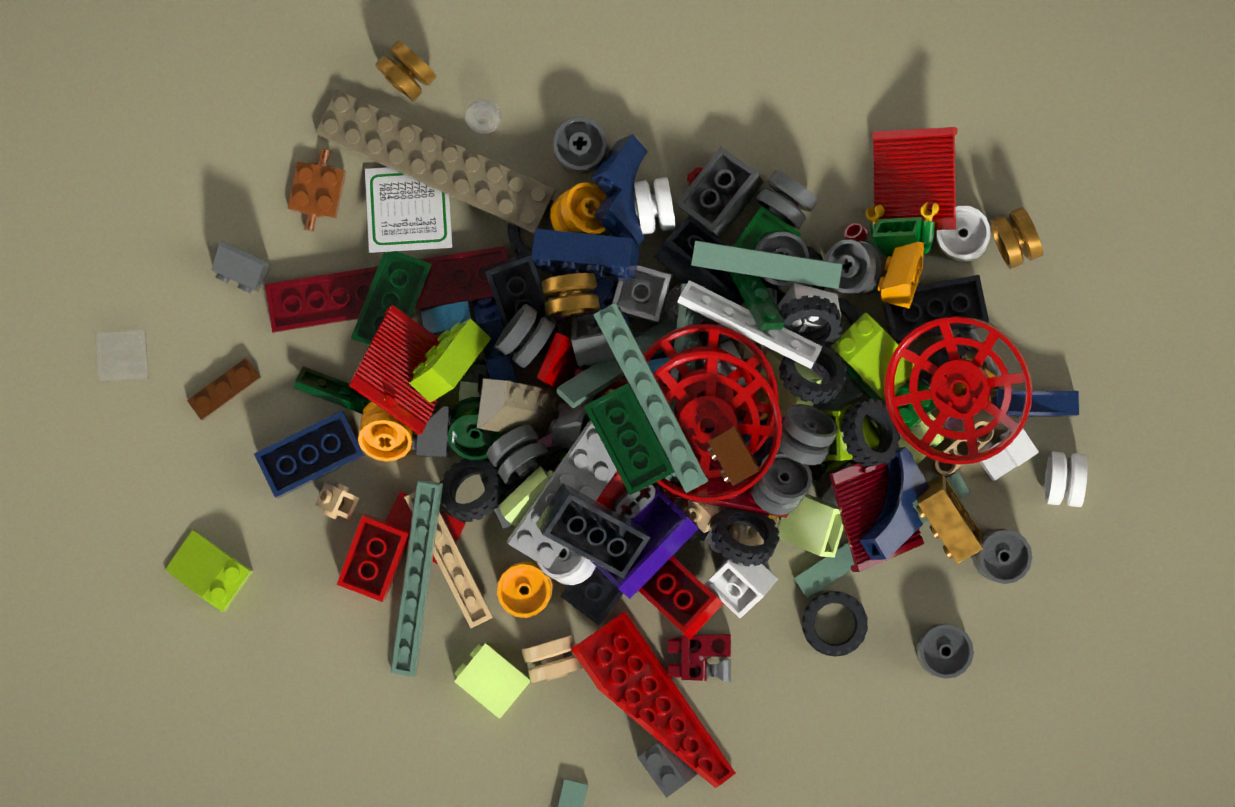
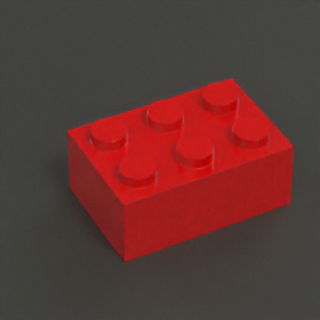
M367 513L362 515L336 585L383 602L387 598L409 539L410 530Z
M674 556L638 590L689 639L724 604Z

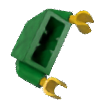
M928 202L921 207V214L925 217V221L921 217L879 219L884 215L883 206H876L875 212L873 206L869 207L865 215L868 220L872 221L870 228L873 244L877 245L886 258H888V256H893L894 250L897 247L922 242L924 243L925 255V253L929 252L934 239L935 222H932V218L939 210L937 203L933 204L932 212L927 209Z

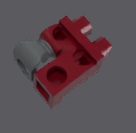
M731 634L694 635L691 639L686 635H682V638L668 640V653H682V663H668V676L692 681H707L708 677H718L724 682H731V659H725L719 664H708L707 657H731Z

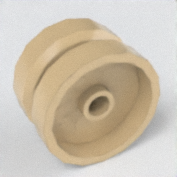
M574 635L522 650L525 662L532 663L541 660V665L531 667L528 670L531 683L546 679L547 681L569 675V672L583 668L575 655L563 656V653L571 651V648L576 645Z

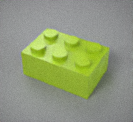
M471 319L462 324L457 322L450 331L447 329L440 335L438 346H433L426 353L425 357L427 360L425 363L421 362L413 370L412 373L415 376L409 384L427 401L433 402L457 385L491 338Z

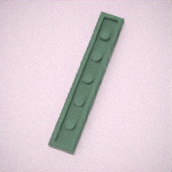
M695 240L691 265L839 289L843 264Z
M669 318L635 338L643 355L658 339L676 330L677 326ZM675 339L671 340L669 343L673 345L675 343ZM660 348V349L652 356V358L655 357L656 355H658L659 353H661L663 350ZM617 360L597 362L559 386L557 394L572 408H575L625 375Z

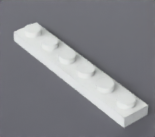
M690 280L678 299V303L810 369L822 349V346L784 327L782 330H760L750 310Z

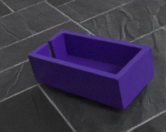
M658 488L655 490V497L631 519L633 522L643 526L650 539L625 577L621 578L592 562L629 599L699 529Z

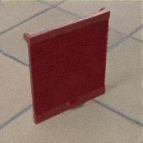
M858 462L829 474L854 565H851L852 572H861L924 545L923 537L918 529L888 559L871 560L859 540L876 522L884 505L888 485L887 463L868 467L862 466Z

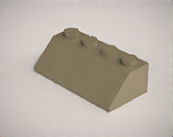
M483 379L477 428L506 434L520 426L531 425L540 438L550 428L552 420L558 418V409L563 398L557 394V391L511 381Z

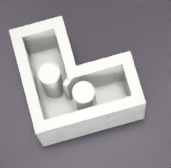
M793 283L777 306L781 310V306L785 303H790L791 299H800L801 296L807 295L808 297H813V295L820 296L821 299H824V297L828 298L830 303L834 302L840 312L837 294ZM809 316L794 321L789 328L797 332H804L807 326L820 329L827 321L820 317Z
M1010 429L999 436L1001 441L995 445L989 442L979 451L984 452L995 447L1007 438L1012 431ZM1022 429L1008 447L999 454L981 461L980 464L990 479L995 481L1039 452L1024 429Z

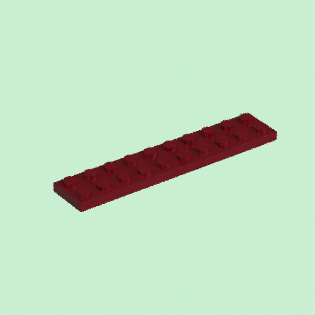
M506 246L419 259L432 264L415 310L465 301H476L484 298H494L484 267L508 259ZM378 266L265 284L272 333L358 320Z

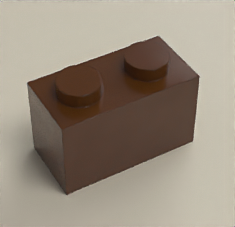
M737 426L708 441L710 447L707 450L714 461L718 459L722 469L719 471L726 483L731 482L733 486L761 470Z

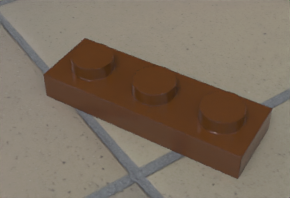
M245 358L188 399L187 402L200 420L203 421L258 381L261 376L250 361Z

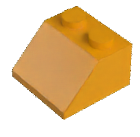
M916 242L897 247L894 250L893 256H888L885 264L886 276L880 278L878 291H881L882 302L910 308L923 270L924 243Z

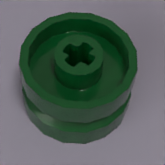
M469 397L461 400L454 406L450 415L448 442L454 452L469 460L488 458L486 454L488 449L495 441L502 437L500 432L477 428L481 397Z

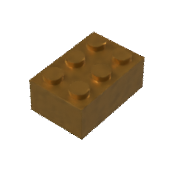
M944 474L928 482L929 488L917 498L918 505L916 508L923 519L927 517L931 523L929 527L936 539L940 537L944 543L943 549L950 559L953 557L958 564L983 549L982 532Z

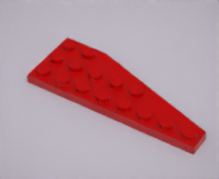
M625 611L571 648V651L600 692L714 788L719 787L736 774Z

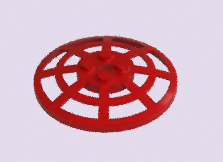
M942 317L929 321L913 330L895 349L885 375L884 392L886 406L896 429L907 443L918 452L943 463L958 465L974 464L999 454L1020 434L1031 409V376L1020 350L999 329L971 317ZM950 324H971L984 328L990 333L984 343L971 338L954 337ZM940 326L944 340L931 345L921 355L907 349L911 342L922 333ZM998 338L1005 342L1014 353L1021 366V373L1009 374L1003 360L992 350ZM956 345H968L979 349L973 361L959 357ZM946 347L950 361L938 367L927 360L934 352ZM987 356L991 357L996 363L1001 376L988 377L985 370L981 367ZM902 357L915 365L910 376V393L895 397V374ZM922 368L932 374L933 377L930 389L918 391V378ZM957 382L965 384L967 388L965 395L956 393L954 386ZM1025 382V404L1019 421L1016 422L1007 414L1012 396L1011 384ZM1004 385V399L1001 408L989 401L991 387ZM933 400L936 407L940 410L934 421L925 412L920 401ZM912 403L918 417L929 427L921 440L904 423L898 406ZM982 409L995 417L986 426L975 430L973 416ZM948 417L963 419L965 432L952 431L942 426ZM1000 422L1012 431L1001 443L979 453L977 438L992 431ZM937 434L950 439L967 440L969 455L948 454L930 447V444Z
M710 324L685 326L671 331L658 339L644 354L647 363L660 348L670 360L698 351H715L732 355L717 348L719 334L727 335L738 340L754 353V356L746 362L754 368L760 363L762 364L770 386L777 400L779 399L777 381L773 369L763 352L744 335L730 328ZM709 332L707 347L690 348L678 354L669 343L671 340L688 333ZM705 359L704 369L692 372L685 363L676 366V369L683 377L681 380L693 375L707 374L708 359ZM735 365L737 369L726 376L734 381L744 377L747 385L753 381L751 374ZM659 379L657 382L664 395H666L670 389L662 387L663 381ZM706 381L690 384L683 389L692 399H695L700 392L706 391ZM717 382L716 397L728 403L734 397L733 388ZM755 392L751 397L756 404L758 412L769 414L765 426H774L775 418L772 405L757 402ZM675 395L672 399H675L677 413L674 415L676 418H679L685 406ZM744 401L737 409L747 410L742 423L750 424L752 420L751 412ZM707 418L701 422V429L704 432L705 428L715 427L711 419ZM759 436L752 455L760 449L768 436ZM695 453L698 461L700 462L701 455ZM721 464L710 465V470L722 469Z
M698 351L684 354L670 360L656 370L654 373L656 380L661 379L670 389L665 395L668 403L676 395L685 406L677 420L694 453L701 455L700 465L708 480L709 478L722 476L719 471L720 469L710 470L711 456L707 450L710 447L708 441L737 426L741 434H752L748 448L753 453L759 435L774 437L771 450L761 466V470L746 478L747 481L730 490L707 493L708 482L697 487V492L689 491L686 493L683 488L676 486L666 478L657 481V483L673 494L696 501L728 499L743 493L755 485L774 462L782 436V416L779 403L767 380L753 366L742 359L715 351ZM708 359L707 374L693 375L677 382L668 372L687 361ZM718 360L727 361L741 367L755 379L743 388L736 381L717 374ZM706 381L705 396L692 399L683 389L690 384ZM720 382L736 390L738 394L727 403L723 399L716 397V383ZM761 387H763L771 402L775 427L760 425L758 409L751 395ZM744 401L751 412L753 424L738 423L734 410ZM704 419L713 420L715 428L711 433H705L701 429V422Z

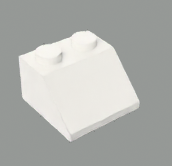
M728 558L704 585L732 612L741 618L766 595L778 578L762 563L758 566H754V564L743 566L742 563L735 564Z

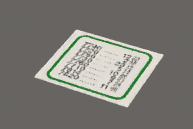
M388 167L365 169L369 253L452 248L449 195Z

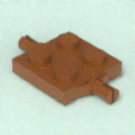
M320 149L318 163L310 164L297 161L288 209L302 212L307 216L304 230L314 232L316 218H337L346 171L327 165L330 150Z

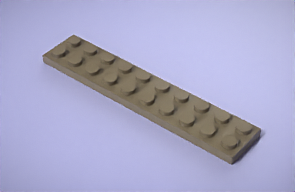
M337 89L315 132L325 139L534 235L535 229H538L556 192L555 189Z

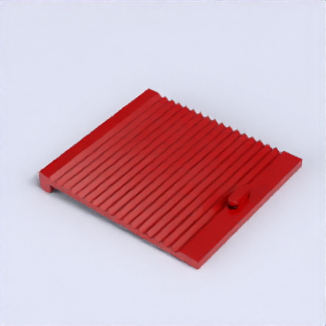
M956 127L873 132L874 209L878 205H882L884 208V215L879 219L921 217L925 221V217L921 214V207L928 202L927 209L932 212L933 204L937 203L939 210L932 218V222H935L934 230L956 229L955 135L958 133Z
M391 305L386 309V315L355 371L349 386L421 435L440 397L430 403L409 382L415 376L412 373L413 370L421 362L425 363L427 360L425 357L426 353L433 346L437 347L440 342L438 337Z

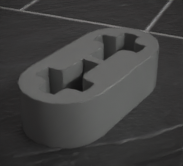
M651 484L646 487L648 493L645 495L643 493L640 494V491L629 495L626 489L615 500L613 505L614 511L631 520L655 497L654 486ZM623 504L629 505L630 510L628 512L622 511L621 506Z

